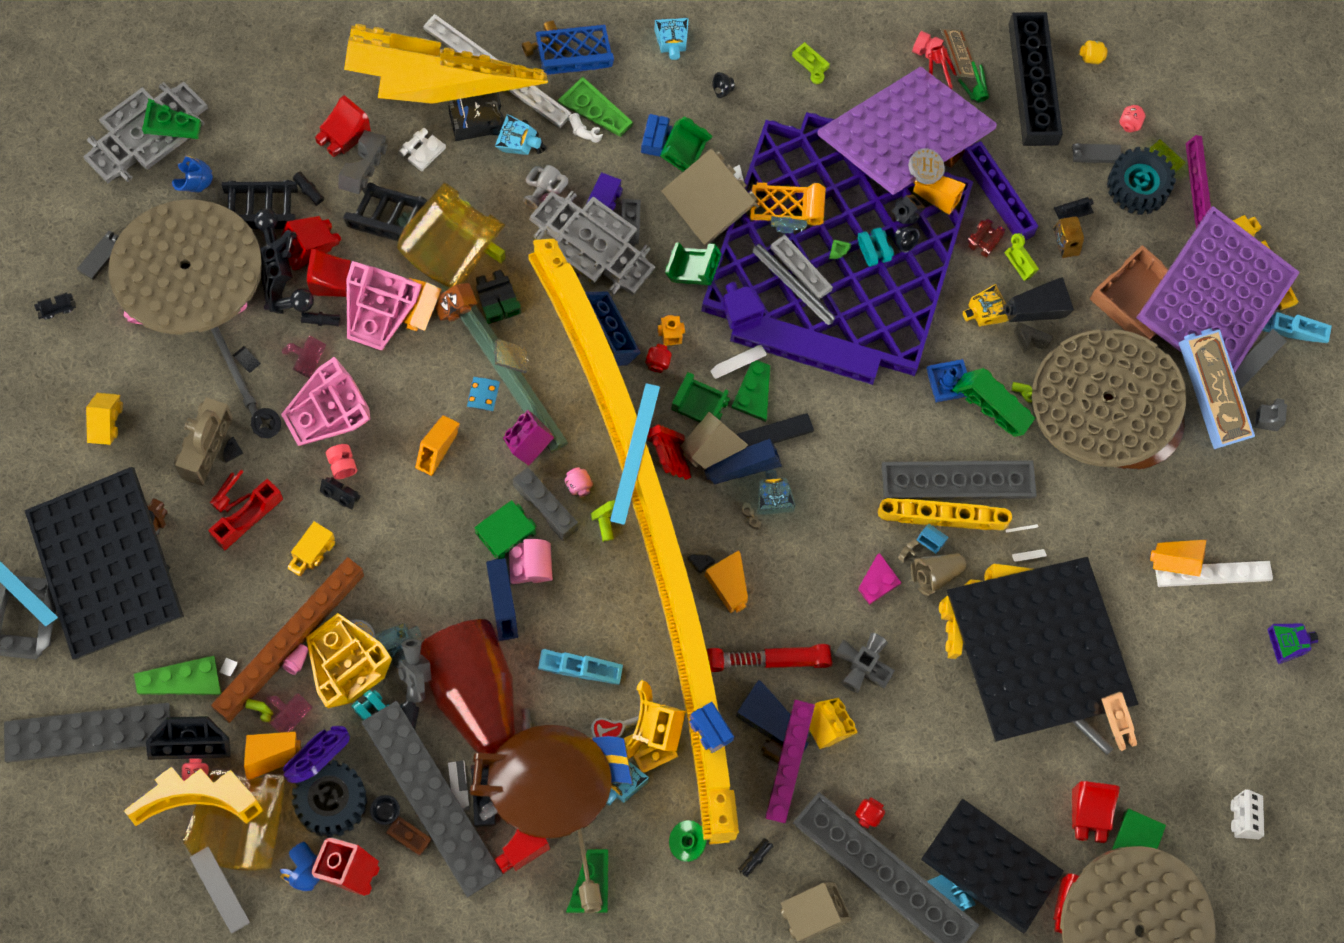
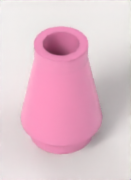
M299 644L283 660L284 664L282 667L284 670L293 675L300 672L309 652L308 648L305 645Z

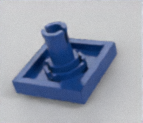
M963 359L927 366L926 370L935 402L966 397L961 392L957 394L954 391H950L955 387L962 375L967 373Z

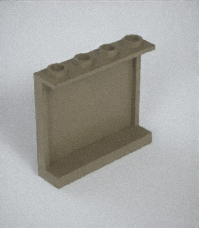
M712 148L661 190L706 247L708 244H714L712 241L754 205L757 208L759 207L755 202L758 198L752 191L749 193L746 191L745 187L747 185L741 178L737 179L734 176L736 171L730 164L726 166L723 162L725 160L723 155L719 151L715 153Z

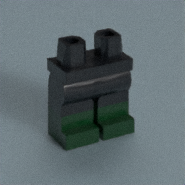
M502 270L493 272L494 280L487 282L484 275L476 277V293L488 324L503 320V314L505 319L521 314V305L515 296L508 276H505Z

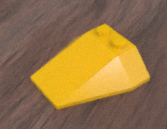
M339 613L306 637L316 690L326 708L350 704L356 701L385 678L392 660L381 642Z

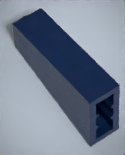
M768 439L746 447L709 466L704 472L707 480H711L713 484H718L782 467L777 449L772 441Z
M506 558L486 561L498 639L503 641L518 638Z
M758 680L737 711L736 717L768 738L784 743L791 714L770 690ZM807 741L805 743L804 751L809 744V742Z

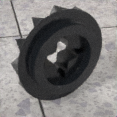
M261 408L251 417L250 426L254 434L260 438L269 439L280 431L281 419L274 410ZM262 419H272L268 423L269 428H260L261 424L263 423Z

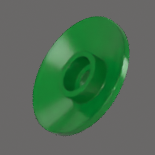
M685 820L678 823L672 829L669 837V847L672 854L678 860L691 862L702 855L707 841L703 839L702 826L695 821ZM692 838L693 842L689 845V840Z

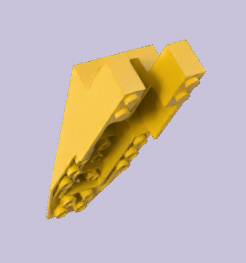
M363 24L351 26L344 70L381 76L378 98L433 104L548 83L547 73L539 68L530 69L522 65H514L491 59L490 56L484 54L475 56L468 51L459 53L455 52L452 48H444L443 50L440 49L441 42L385 32L383 28L379 27L369 29Z

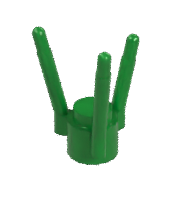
M972 61L971 64L978 85L973 87V92H971L961 79H958V82L968 93L971 101L976 100L979 103L986 101L990 94L986 85L983 65H979L980 79L975 62Z

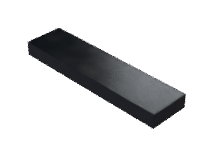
M808 413L736 435L748 444L747 447L768 439L773 444L812 433L814 428Z

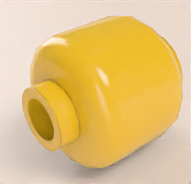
M1088 40L1084 46H1081L1080 56H1082L1085 63L1100 64L1102 61H1105L1108 50L1103 42Z

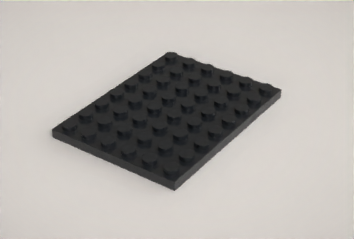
M129 467L24 510L72 660H77L184 617L134 467Z

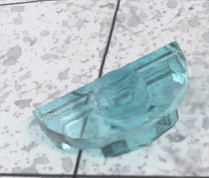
M771 216V226L776 227L778 232L793 233V230L801 228L802 231L807 227V221Z

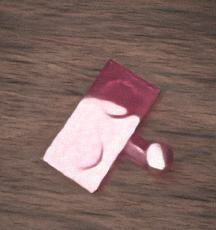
M309 336L303 348L289 343L282 349V353L287 355L292 351L299 355L292 370L310 378L326 344Z
M296 693L287 704L277 696L269 695L267 697V702L274 704L280 710L269 722L279 733L290 732L312 709V706L299 693Z

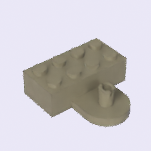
M206 397L204 402L198 407L196 420L191 418L186 420L189 423L185 422L184 429L189 430L190 433L188 437L184 438L182 451L180 454H177L174 461L181 479L201 486L204 485L233 420L228 404Z

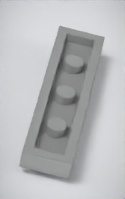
M786 235L771 244L770 249L817 300H820L832 291L833 287Z

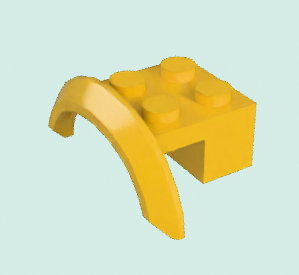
M641 680L637 685V691L641 700L640 713L633 736L626 745L628 759L634 756L643 742L660 750L677 751L686 711L653 702L650 685L646 681Z

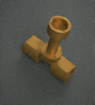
M554 21L544 23L545 31L558 30ZM545 37L541 41L548 45L552 40ZM529 41L522 43V49L526 57L533 55V51L538 49L537 42L532 44ZM554 42L551 48L559 52L562 46ZM564 49L561 55H566L567 50Z

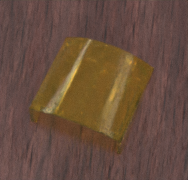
M444 182L404 227L397 249L422 273L438 283L451 288L456 284L464 283L503 230L505 224L491 214L486 217L460 199L458 197L459 192Z
M209 770L207 776L214 783L228 771ZM266 774L264 778L253 779L236 776L263 809L259 815L247 824L237 815L226 809L213 805L196 804L183 838V843L191 855L209 847L220 867L242 871L272 868L286 782L284 775Z

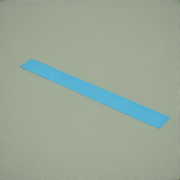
M645 384L610 519L611 522L625 524L660 389L659 386Z
M0 561V583L44 626L57 619L58 617Z

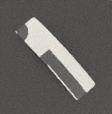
M464 760L450 762L448 767L451 790L463 810H470Z

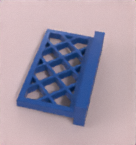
M605 25L539 31L535 34L542 64L541 69L547 75L609 68L613 65L614 56L611 53ZM594 31H602L603 36L600 40L592 35ZM577 33L587 36L583 42L575 37ZM560 35H565L569 39L566 43H563L557 38ZM541 37H548L552 41L546 45L541 41ZM589 38L597 43L593 49L585 44ZM571 40L579 44L576 50L568 46ZM554 42L562 46L559 52L551 48ZM600 45L606 49V53L600 54L595 50ZM583 47L590 53L583 56L578 51ZM566 49L572 55L571 57H564L561 53ZM549 51L555 57L545 60L544 54Z

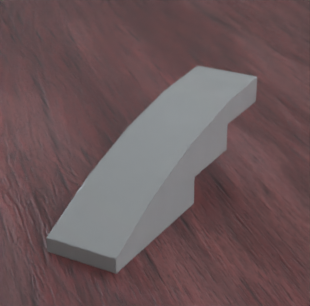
M206 847L192 855L190 859L231 934L250 924L246 913L210 848Z

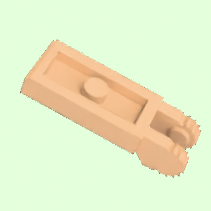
M1122 692L1102 698L1119 749L1121 751L1126 749L1122 736L1126 734L1129 744L1132 747L1136 746L1135 729Z

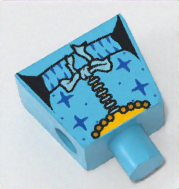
M688 18L655 20L654 31L661 53L669 52L670 59H679L680 52L686 51Z
M507 114L495 147L505 153L528 155L531 147L537 149L540 147L541 138L535 137L537 131L530 125Z
M629 762L633 785L611 783V791L606 804L610 806L616 798L623 803L626 802L648 783L649 777Z

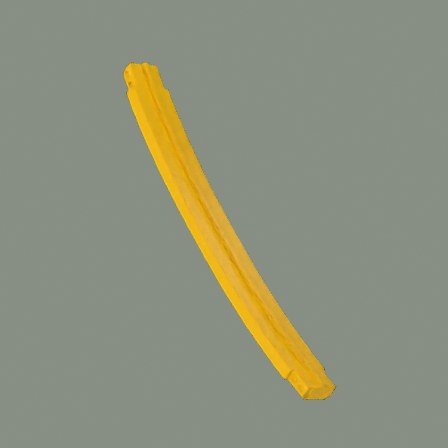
M555 239L534 240V252L528 255L529 261L552 301L580 360L608 429L623 473L637 419L627 388L594 310L571 264L567 262L559 248L558 241ZM645 443L631 501L658 587L678 669L696 770L703 839H709V845L730 843V840H736L739 828L734 790H730L725 746L714 753H711L709 749L705 750L700 741L702 738L698 731L694 732L689 724L691 714L710 702H713L718 710L709 660L681 551L647 444Z

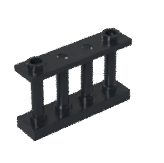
M228 181L221 184L224 194L228 193V209L235 212L236 193H247L246 214L239 216L251 229H258L254 222L256 215L254 214V193H265V209L271 210L273 193H284L283 213L277 214L278 224L275 229H284L288 221L296 220L295 214H291V193H298L296 181Z
M369 182L366 188L362 189L365 195L356 213L346 212L343 217L347 227L414 246L416 238L412 228L420 211H431L427 199L422 196L416 197L379 187ZM371 197L381 199L372 217L362 216ZM388 201L397 203L389 221L386 223L379 221ZM404 206L414 208L405 226L399 227L395 225Z

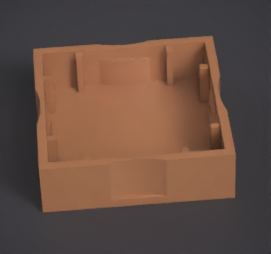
M1142 245L1124 262L1118 271L1111 274L1094 290L1090 300L1125 331L1138 334L1152 341L1158 334L1140 322L1136 317L1168 269Z

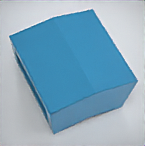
M928 524L918 536L917 541L937 554L949 537L931 524Z

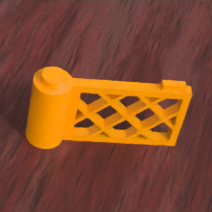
M757 182L756 185H753L752 192L755 196L756 191H764L767 194L762 200L759 198L756 200L757 204L761 205L766 212L755 214L757 207L754 205L751 208L750 220L806 222L813 226L824 223L826 189L821 184L814 183L809 187L768 186V183ZM777 192H783L786 196L779 201L773 195ZM795 193H803V198L798 202L792 197ZM769 198L776 203L770 209L764 204ZM787 199L794 203L789 209L782 204ZM779 206L784 213L775 215L772 211ZM798 207L802 211V216H794L791 211Z

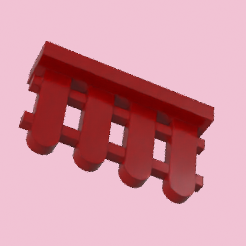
M659 424L650 428L646 440L654 444L665 473H671L673 476L677 475L679 478L683 477L685 480L691 478L690 469L680 447V444L685 441L684 434Z

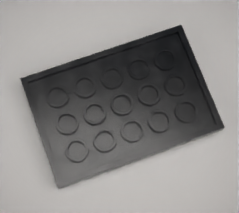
M963 798L921 858L927 865L1023 934L1028 930L1064 872L1060 867Z

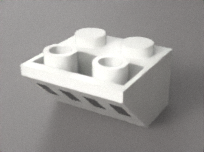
M1245 789L1231 801V811L1234 812L1231 830L1234 832L1235 838L1259 840L1264 836L1263 796Z

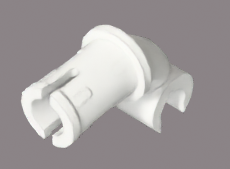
M573 113L568 117L574 135L595 143L601 141L603 134L596 135L599 133L600 128L594 127L591 131L586 130L587 128L582 124L578 113Z

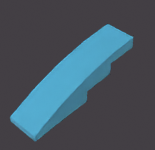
M1276 312L1271 316L1262 331L1270 332L1274 329L1284 337L1328 343L1331 325L1300 315L1291 317Z
M543 649L541 650L538 669L619 685L623 665L590 656L582 657L566 652L559 653Z

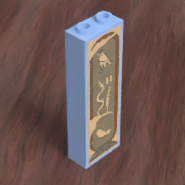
M1210 328L1201 331L1202 335L1196 336L1193 333L1184 336L1185 340L1179 342V346L1213 448L1217 449L1255 437L1220 329L1213 331Z

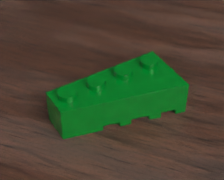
M981 368L964 373L952 389L957 394L959 392L966 396L965 400L970 404L975 403L981 407L980 412L985 416L994 417V422L1014 437L1024 435L1035 420L1031 411L1018 402L1017 397L1010 394L1005 389V386L998 382L987 369Z

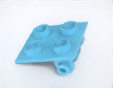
M943 875L927 881L962 911L976 905L972 896Z

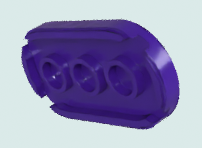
M332 726L330 727L331 730L327 732L322 730L316 734L284 766L283 771L286 780L291 783H298L316 775L349 742L350 735L346 727Z

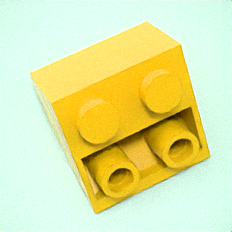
M840 698L825 700L815 704L809 730L819 749L830 747L858 733L854 721L849 717L845 705Z

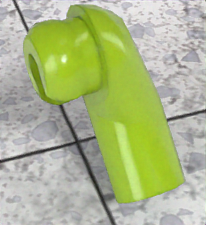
M1013 382L1011 391L1021 393L1025 401L1031 403V386Z
M247 699L246 709L259 711L261 713L260 719L263 722L271 721L273 711L265 702Z

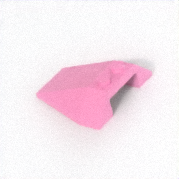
M352 261L347 276V339L383 350L416 304L422 284L376 267Z
M335 357L315 371L281 414L298 446L354 431L370 420V410L353 378Z

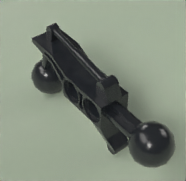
M268 208L261 209L256 213L254 222L256 227L264 232L267 246L260 248L262 286H264L265 295L264 309L277 314H284L283 310L294 308L298 312H306L314 305V297L309 290L299 288L292 293L291 297L282 298L286 282L293 278L288 259L292 256V253L289 252L290 246H292V241L296 238L297 234L287 230L277 240L274 231L278 224L277 214Z

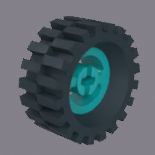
M1135 147L1133 152L1131 149H1128L1125 154L1122 153L1115 161L1108 176L1107 188H1110L1109 195H1114L1113 202L1115 204L1121 203L1119 208L1124 210L1127 207L1129 208V213L1133 214L1134 210H1137V215H1143L1145 210L1147 214H1150L1154 209L1157 211L1166 203L1174 188L1176 178L1173 177L1176 173L1175 169L1170 170L1172 163L1170 161L1166 163L1167 157L1165 155L1158 156L1159 151L1157 150L1151 153L1149 152L1150 148L1145 147L1141 151L1140 147ZM1135 176L1132 183L1130 184L1129 177ZM1149 182H1150V184H1151V189L1148 190V191H1145L1146 188H1147V186H1148V184H1149Z

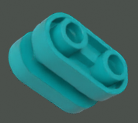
M880 227L872 229L871 236L866 231L858 233V243L869 267L877 265L879 258L883 263L892 260V256H894L893 248L888 245L887 235Z
M368 690L364 693L363 696L366 701L362 704L356 701L351 705L352 709L362 720L372 716L367 711L371 706L377 712L388 706L381 702L383 698L376 690L373 692Z

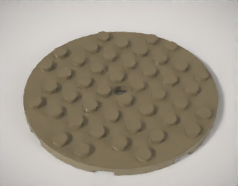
M203 200L167 202L142 213L127 225L119 235L109 259L110 285L122 309L131 318L142 323L143 326L168 334L184 335L185 332H204L229 321L241 311L240 309L248 300H251L258 287L262 272L260 247L249 225L230 209ZM183 262L190 264V267L187 269L181 268Z
M1100 329L1083 332L1061 342L1060 346L1050 352L1039 366L1032 388L1034 416L1045 437L1058 450L1075 460L1102 467H1120L1138 463L1162 450L1175 436L1182 423L1186 407V388L1181 372L1169 354H1165L1157 347L1156 343L1143 336L1114 329V331H1100ZM1111 394L1114 398L1106 401L1103 396Z
M1143 846L1117 848L1091 861L1082 870V874L1076 882L1071 885L1063 905L1060 923L1063 943H1215L1216 935L1211 902L1206 890L1194 872L1173 855L1159 849ZM1137 925L1143 927L1140 936L1135 934Z

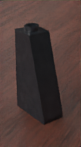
M1063 277L1016 295L1004 305L1005 314L1009 322L1066 318L1074 310Z

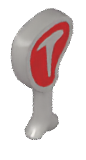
M639 716L625 721H611L602 717L597 718L591 725L593 738L605 736L621 738L627 728L637 725Z

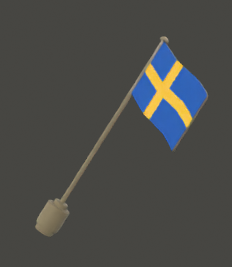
M611 736L591 738L601 748L608 760L611 770V783L633 785L625 739ZM579 829L577 832L586 879L582 886L579 887L581 906L585 913H596L601 910L602 905L600 887L598 883L589 878L582 831Z

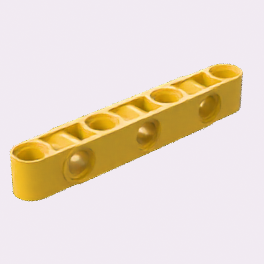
M887 498L882 500L878 508V516L882 520L910 524L1004 530L1012 520V513L1008 509L984 505ZM888 507L892 512H885L883 508ZM921 511H928L930 515H923ZM960 514L967 515L968 519L961 518ZM998 517H1003L1006 522L999 521Z

